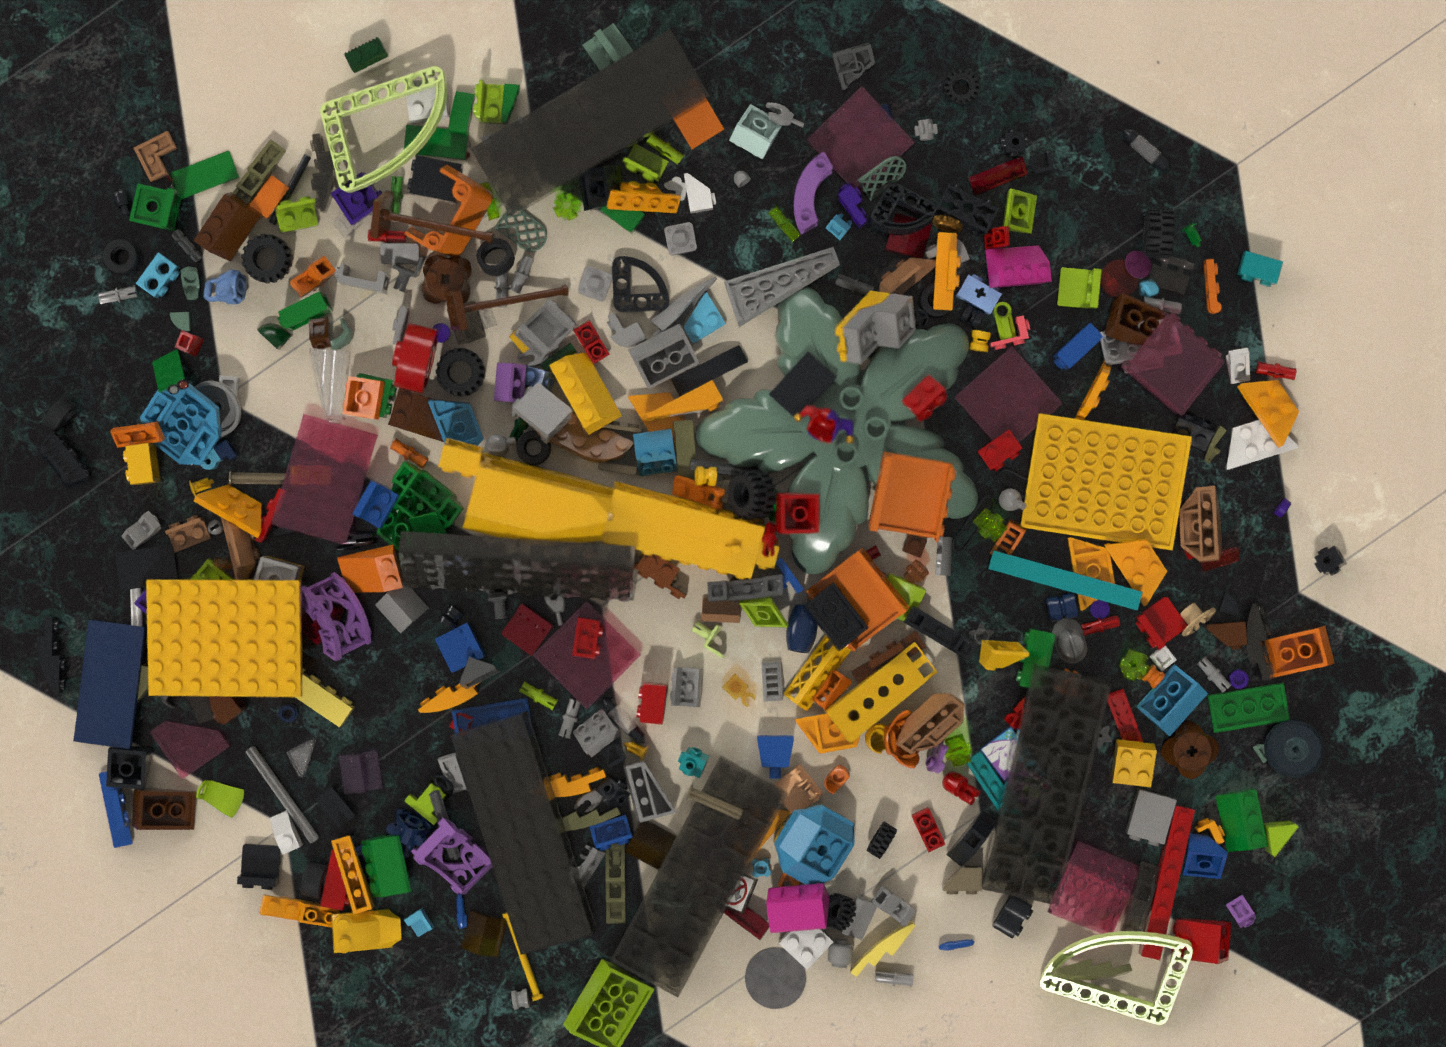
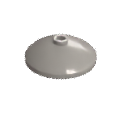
M204 381L196 385L194 388L219 406L221 436L232 432L238 426L241 419V406L235 393L228 386L217 381Z

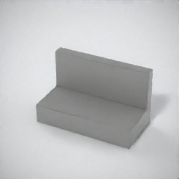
M856 896L854 901L856 917H852L854 921L853 923L849 922L851 926L849 928L846 927V930H841V933L862 940L877 906L870 901Z

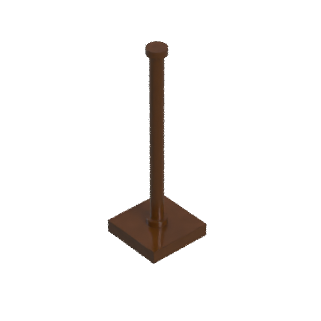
M386 190L373 202L371 238L378 239L390 229L392 220L486 240L487 243L491 244L494 240V232L486 233L392 213L393 191Z
M565 284L559 288L464 305L461 291L444 292L451 330L468 329L466 312L558 295L568 296L569 294L568 287Z

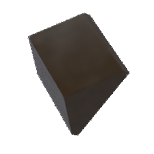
M644 821L638 825L625 852L658 870L669 852L676 835L650 821Z
M470 910L461 948L476 955L498 957L507 924L506 919Z

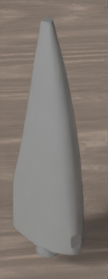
M713 277L687 291L669 304L666 309L658 313L651 320L658 328L652 336L654 337L677 324L682 325L690 311L717 278Z

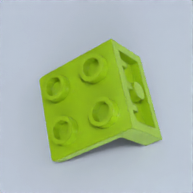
M479 79V84H475L477 103H474L473 115H475L479 123L503 124L501 118L504 85L485 84L482 79Z
M634 144L628 157L623 159L628 171L634 174L639 172L645 180L652 183L654 181L659 182L669 161L637 144Z
M310 196L299 198L298 202L292 203L291 200L280 202V205L275 210L280 234L318 226L314 208L315 198L310 199Z
M1062 267L1060 270L1057 305L1097 309L1102 269L1085 270Z

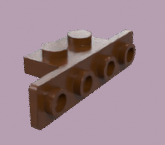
M913 632L897 643L893 641L885 646V651L881 653L877 651L870 655L869 661L852 671L858 684L913 642L923 650L925 645L918 633ZM914 647L906 654L910 658L920 651L917 647Z

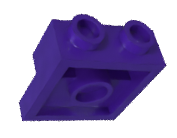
M361 172V173H359V174L356 175V176H357V179H358V178L363 177V176H365V175H367V174L364 173V172ZM349 180L345 186L349 188L352 181ZM374 184L352 193H347L339 187L331 195L351 226H354L368 215H372L373 202L383 192L381 190L377 191Z
M847 183L839 189L837 198L860 229L867 222L865 211L862 207L858 209L862 202V194L857 187L853 188Z

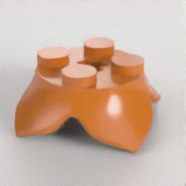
M905 710L898 714L889 725L884 727V745L888 755H892L901 765L914 769L919 763V751L909 754L896 744L906 719L913 713L910 710Z

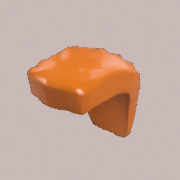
M837 765L825 778L824 786L830 794H835L849 779L850 773L847 768Z

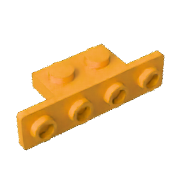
M629 181V183L621 182V191L612 190L610 192L607 208L676 213L681 196L679 194L662 193L657 185L652 182H647L646 184Z
M939 232L937 236L934 310L951 311L953 309L955 287H959V275H956V268L960 267L961 256H957L956 233Z

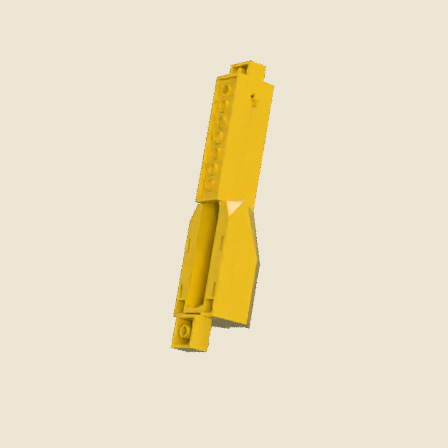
M446 438L438 467H441L442 471L453 473V471L460 472L462 476L468 478L476 476L463 529L542 549L565 548L568 545L604 541V544L609 546H615L616 544L623 546L625 550L634 551L636 549L645 555L652 556L655 554L664 560H678L683 565H698L697 567L703 570H709L710 568L716 570L719 574H733L736 578L746 580V578L751 579L755 564L758 565V568L764 570L774 569L780 546L777 539L774 556H770L771 551H769V557L763 556L762 536L765 530L764 519H739L730 510H716L702 503L615 481L612 488L585 478L484 453V447L450 438Z

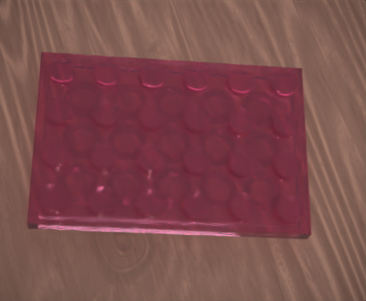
M303 414L271 525L346 545L355 516L352 513L359 502L378 435Z

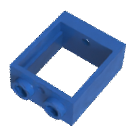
M1091 323L1087 324L1053 356L1056 359L1053 362L1061 370L1070 369L1104 336Z

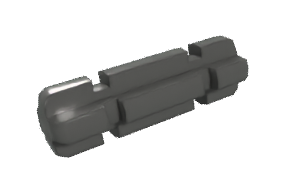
M177 229L172 233L175 241H178L183 250L188 255H191L190 258L194 262L202 259L203 255L199 250H196V247L186 236L184 237V233L181 230Z

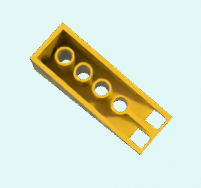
M913 642L830 705L825 712L847 741L852 743L938 672L918 645ZM917 647L921 656L912 662L906 653L912 648ZM928 662L933 671L926 677H923L918 668ZM896 674H900L903 677V681L899 685L893 682V677ZM881 686L887 687L888 691L885 696L878 694V689ZM866 698L872 699V705L869 708L863 706ZM856 710V718L850 720L848 718L849 712Z

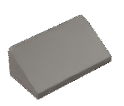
M380 243L382 264H418L420 259L419 243Z

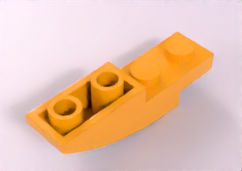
M459 683L455 686L456 691L451 686L448 688L443 686L435 692L437 696L432 700L428 697L421 702L420 705L422 707L418 711L420 713H430L446 710L471 699L479 691L476 689V685L465 689Z
M595 767L588 770L589 774L582 776L580 773L570 777L571 781H568L566 774L561 776V773L550 776L551 780L547 782L539 780L532 783L533 787L529 789V792L546 797L579 795L591 791L590 783L606 777L607 774L605 768Z
M263 894L259 914L332 928L331 914L339 913L340 910L322 907L318 903Z

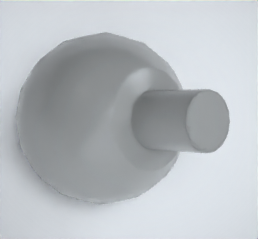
M494 434L487 439L484 449L488 454L502 457L507 453L508 446L517 444L515 436L506 439L500 434Z
M1009 488L1001 492L999 504L1004 510L1014 511L1018 508L1021 510L1026 508V503L1022 501L1021 494L1017 490Z

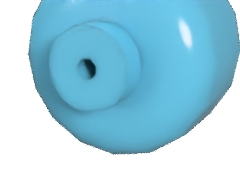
M1148 278L1139 283L1140 289L1138 291L1141 296L1144 295V297L1152 298L1159 293V285L1154 279Z

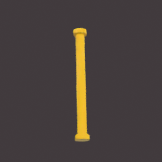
M513 910L506 912L502 915L503 918H506L533 994L532 1000H539L543 998V994H540L513 917L514 912Z

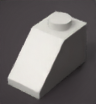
M685 173L684 178L690 213L713 210V205L716 204L715 194L710 193V189L690 174Z
M287 810L270 818L274 838L282 855L303 845Z

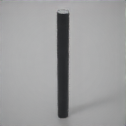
M304 154L288 184L289 190L280 202L290 199L311 157ZM275 211L269 220L274 225L277 223Z

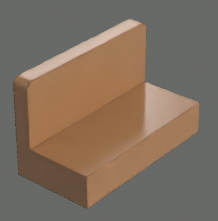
M703 598L701 621L740 623V601L738 600L736 603L734 601L709 602L708 598Z

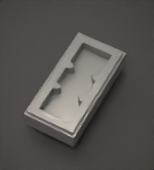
M400 306L398 319H394L392 328L395 331L394 345H396L397 341L403 342L410 311L407 307Z
M457 752L438 757L443 776L447 777L453 784V793L466 790L456 759Z

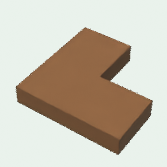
M169 131L134 147L151 183L168 175L160 157L177 149Z

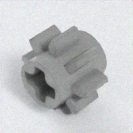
M932 119L918 121V126L914 127L915 136H919L920 141L933 140L934 134L938 133L937 124H933Z

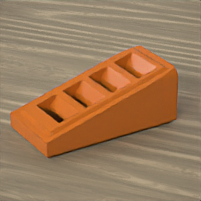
M1009 519L990 554L992 555L993 550L998 551L997 548L999 547L1008 552L1007 554L1012 555L1025 534L1026 528L1020 527L1019 523ZM1010 527L1018 531L1019 534H1016L1015 532L1011 531ZM1008 534L1012 536L1013 538H1015V541L1007 538L1005 535ZM1002 540L1011 545V548L1002 544Z
M833 669L812 700L826 710L853 681L836 669Z

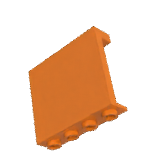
M883 451L868 524L869 530L878 532V529L929 537L934 538L935 542H938L939 537H942L944 533L943 518H947L948 507H946L947 499L950 500L952 495L950 484L951 481L955 480L956 470L952 463Z
M863 547L806 591L808 599L811 600L834 582L869 628L846 646L848 649H852L853 652L910 608Z

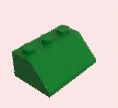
M1030 628L1029 632H1025L1023 643H1026L1025 649L1029 652V656L1019 660V662H1022L1021 670L1018 669L1016 674V681H1019V686L1040 691L1045 690L1055 640L1054 633Z
M1248 788L1215 795L1221 827L1225 834L1224 841L1227 852L1253 850L1268 846L1256 789Z
M381 835L363 840L362 853L365 856L366 872L369 875L370 891L373 897H386L411 892L400 836Z

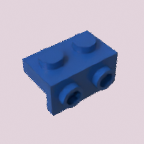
M626 815L589 826L595 848H600V851L612 848L611 844L617 842L619 845L629 843V839L633 837Z

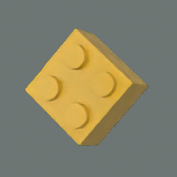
M145 443L125 446L126 451H123L124 461L128 464L126 478L127 481H130V485L161 482L156 445Z
M1116 739L1111 770L1112 782L1151 787L1157 752L1155 744Z

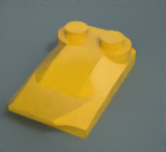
M389 909L369 910L353 914V912L331 914L334 953L391 948L395 943L402 940L400 917L393 914Z

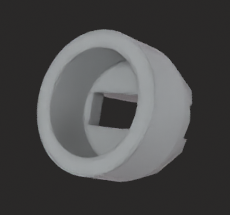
M738 171L734 175V182L738 187L744 186L751 179L744 171Z
M219 520L210 521L207 527L212 535H219L224 529L222 522ZM216 524L219 525V527H217V528H215L213 531H211L210 528H212V527L215 526Z

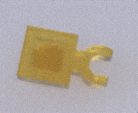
M735 673L722 686L734 700H737L739 697L742 698V703L746 707H749V704L745 701L746 697L750 696L754 700L756 699L753 693L745 691L749 686Z

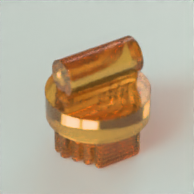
M915 560L906 567L907 572L904 573V578L915 584V581L921 583L929 572L922 562Z

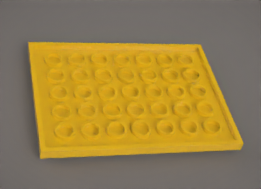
M1038 413L1024 499L1026 508L1022 511L1020 527L1120 543L1123 541L1147 539L1153 548L1173 551L1192 437Z
M146 580L149 696H303L301 580Z

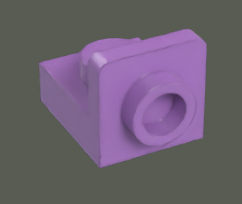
M1243 895L1226 904L1240 928L1243 926L1245 928L1249 927L1254 923L1256 919L1255 913Z

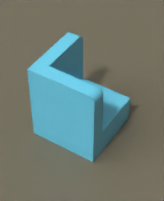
M420 908L404 919L407 926H411L418 937L434 928L423 908Z

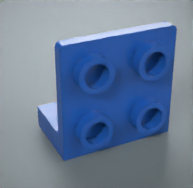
M470 622L435 639L452 673L465 667L469 657L479 660L486 656Z

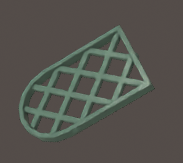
M892 156L859 178L858 182L870 201L884 192L890 183L899 181L906 172V163L901 157ZM898 160V163L893 164V161ZM883 167H888L886 172H882ZM891 167H896L894 172H890ZM899 167H902L901 172H898ZM872 175H877L876 180H871ZM880 175H885L884 180H879ZM888 175H893L891 180H887ZM869 183H874L873 188H868ZM877 183H882L881 188H876Z
M514 204L510 206L495 227L496 230L527 251L541 249L547 240L546 230L540 222ZM515 208H516L517 210H519L520 212H522V213L516 214V213H515ZM512 209L513 215H508V213ZM523 216L524 223L517 224L516 217ZM526 216L533 221L526 222ZM514 217L515 224L508 225L507 218ZM505 219L506 226H500V224ZM534 223L535 230L528 231L527 224ZM536 223L540 225L543 229L537 230ZM525 225L526 232L519 233L518 226ZM515 227L516 233L509 234L508 228ZM506 228L507 234L502 232L500 229ZM544 231L545 238L539 239L538 232ZM536 233L537 240L530 241L529 234ZM526 234L527 241L520 242L519 235ZM512 236H517L518 242H516V241H515L514 239H512L511 237H512ZM537 242L538 248L531 249L530 243ZM522 244H528V249L523 247Z

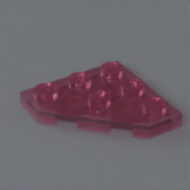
M165 721L150 732L182 779L230 747V744L220 730Z

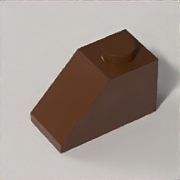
M1244 621L1204 624V628L1225 646H1230L1231 650L1242 649V645H1247L1246 623Z

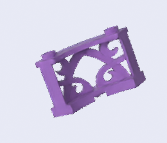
M825 152L819 154L807 165L796 186L794 216L801 235L818 226V219L814 210V196L819 185L832 174L831 170L833 169Z
M334 572L330 577L309 587H301V607L309 614L313 621L317 620L321 629L318 631L322 640L324 654L334 661L342 659V655L364 644L368 645L371 643L372 631L357 596L343 577ZM331 587V589L328 590L327 594V592L324 589ZM332 603L339 604L348 609L345 626L341 622L331 619ZM349 635L351 637L356 636L357 638L351 641Z
M443 818L438 823L440 827L418 849L414 848L411 852L415 855L413 858L418 864L430 867L446 879L456 894L466 895L498 862L481 845L478 846L477 843H472L471 840L473 838L463 829L458 830L453 822ZM461 843L463 844L460 849V857L463 862H443V847L454 848ZM467 852H472L470 856L467 855V857L469 858V861H467L465 858V854ZM485 864V866L477 874H475L473 869ZM465 870H469L473 878L464 886L458 881V876L462 875L467 880Z

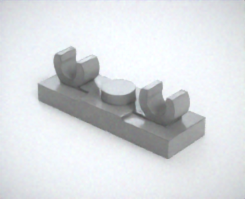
M585 846L589 850V854L587 856L580 854V857L585 860L584 863L577 867L573 879L565 878L569 883L568 888L560 886V890L565 892L563 896L566 899L572 901L578 899L606 852L592 846Z

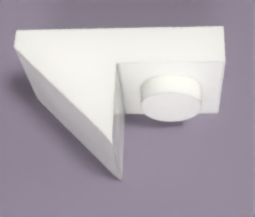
M1248 347L1229 351V354L1226 355V362L1231 384L1250 381V355Z

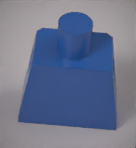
M757 735L762 767H770V778L780 779L781 767H789L794 735Z

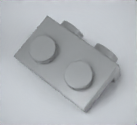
M674 667L671 675L673 683L670 693L672 706L700 707L703 669Z

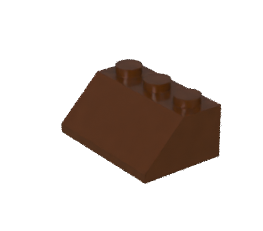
M232 192L226 193L193 241L208 252L232 261L262 214Z

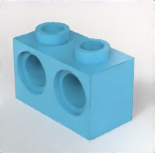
M157 253L136 284L153 297H162L168 290L167 285L169 282L174 281L178 277L180 267L161 253ZM164 264L169 265V271L166 274L161 272V267ZM156 279L158 281V286L156 289L152 290L150 288V282Z

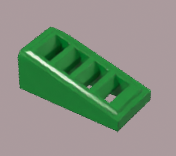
M504 85L501 118L503 125H507L520 92V85Z

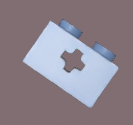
M975 274L972 276L968 275L956 297L990 315L1002 295L999 292L1000 289L990 288L982 283V278ZM982 289V290H983L982 293H983L985 296H984V297L981 296L980 298H977V297H976V296H977V293L975 292V290L978 291V290Z

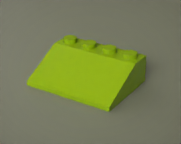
M601 959L563 1025L571 1034L598 1047H621L655 989L618 966Z

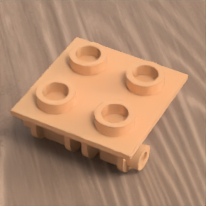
M801 764L770 787L791 815L794 810L807 808L824 794Z

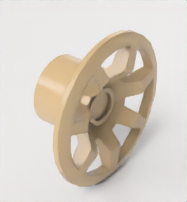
M1196 603L1185 608L1180 615L1188 626L1182 632V636L1185 637L1200 628L1199 623H1207L1215 614L1216 609L1212 608L1203 613Z

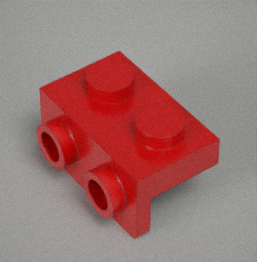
M928 374L901 401L905 407L916 415L917 420L921 422L923 419L929 418L933 410L945 402L947 393L946 389Z
M1009 429L977 452L989 470L994 469L997 471L1005 465L1003 462L1006 459L1010 458L1013 460L1021 454L1019 450L1022 447Z
M578 617L572 656L595 659L596 655H600L601 644H598V637H602L604 625H600V620Z

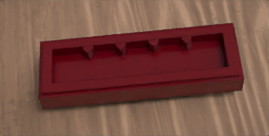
M1020 156L969 177V182L975 196L1027 175L1028 172L1024 159Z
M718 901L714 905L759 940L763 938L770 928L769 922L746 904H744L742 911H738Z

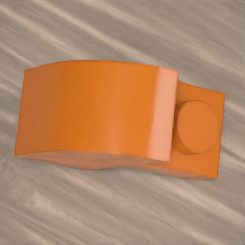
M323 256L312 263L305 272L292 279L290 285L302 298L325 284L334 275L336 270L328 259Z

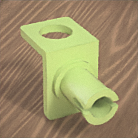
M697 621L695 625L701 628V630L693 627L692 632L706 639L703 645L705 648L719 657L725 658V655L711 647L722 626L717 624L714 629H710L700 623V621Z

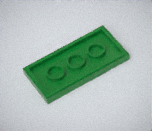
M1283 682L1207 695L1213 733L1290 720Z

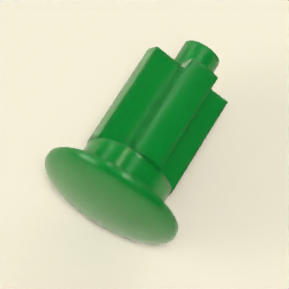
M1197 223L1184 227L1181 232H1186L1192 245L1200 247L1202 239L1195 227Z

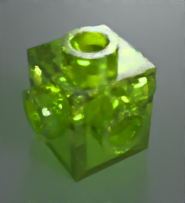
M564 192L556 197L557 200L554 201L556 206L553 209L558 218L562 216L564 221L566 219L571 221L579 216L581 203L577 195L573 197L571 193L567 194ZM566 202L570 203L568 209L563 208V204Z
M987 508L973 521L980 529L978 533L984 539L989 537L993 542L1000 538L1008 529L1003 524L1005 520L997 512L992 514Z
M1129 649L1127 656L1122 657L1119 668H1122V674L1125 675L1124 678L1132 681L1136 679L1141 680L1142 675L1145 676L1149 665H1146L1148 656Z
M963 734L944 739L945 745L949 746L945 757L947 761L951 760L953 767L971 762L969 754L973 752L970 743L965 742Z

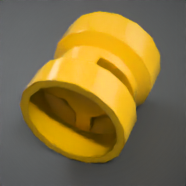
M972 330L971 336L973 340L970 343L969 349L988 352L989 346L987 343L991 333Z
M696 466L694 475L695 485L702 486L707 484L708 486H715L717 482V468L709 467L706 469L703 466Z

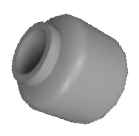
M836 939V942H833L828 948V961L832 963L833 967L847 968V965L852 963L853 946L848 944L845 939Z

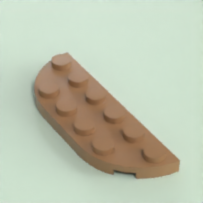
M575 412L572 413L571 420L549 441L582 459L596 463H606V461L614 459L618 460L625 456L634 446L633 441L604 427L588 435ZM533 428L539 434V436H541V433L538 432L535 428Z

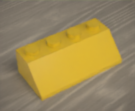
M586 352L564 356L549 365L588 435L622 416Z

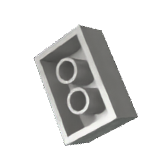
M680 324L628 350L648 390L700 364Z

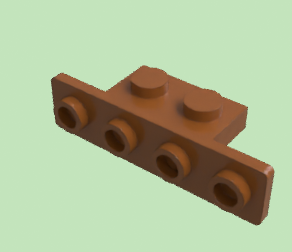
M623 554L619 557L622 560L621 564L631 569L634 567L639 570L637 574L647 579L650 577L655 580L654 584L661 589H664V587L671 590L670 594L677 599L681 597L685 599L687 594L671 585L680 570L679 567L655 554L652 556L644 554L639 563Z

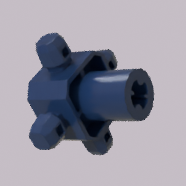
M398 809L395 813L396 822L389 824L386 831L390 835L400 836L404 858L411 856V851L415 845L420 847L427 840L428 833L435 832L436 825L427 821L416 811L407 812L405 809Z

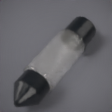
M1134 129L1123 130L1125 140L1150 164H1153L1161 172L1171 170L1170 161L1146 138Z
M603 698V709L608 713V716L635 743L644 744L646 734L637 726V723L613 699Z

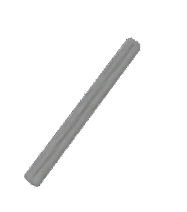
M255 746L247 749L246 754L309 843L316 841L319 836Z

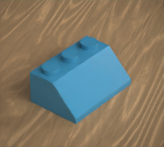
M1174 664L1167 671L1162 681L1154 689L1152 688L1136 707L1170 736L1208 693Z

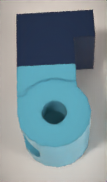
M225 440L212 449L204 463L201 464V467L206 470L216 469L219 463L227 457L229 460H234L239 457V454L230 440Z

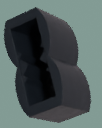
M1011 892L992 926L1012 939L1015 935L1018 937L1023 929V926H1021L1025 919L1028 920L1033 913L1031 909L1032 904Z

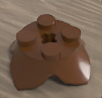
M435 255L427 258L423 266L424 281L422 293L424 299L437 304L446 301L444 292L461 291L463 304L467 303L470 296L468 279L472 272L470 261L460 256L446 258L442 255ZM450 275V283L442 284V276Z
M1187 720L1179 725L1173 738L1164 742L1160 753L1167 763L1178 768L1182 776L1194 779L1202 775L1207 765L1215 760L1219 752V746L1216 740L1206 735L1198 724ZM1190 746H1193V748L1196 749V752H1194L1192 756H1190V754L1187 753V750L1190 749Z

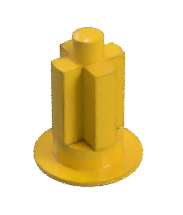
M208 477L193 483L189 480L194 496H196L195 493L211 488L210 484L214 483V480H209Z
M632 741L624 743V746L627 747L626 751L640 757V761L645 758L648 752V745L643 747Z

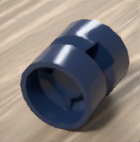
M1073 593L1063 594L1060 599L1057 596L1046 598L1051 622L1060 621L1063 616L1067 619L1078 617Z

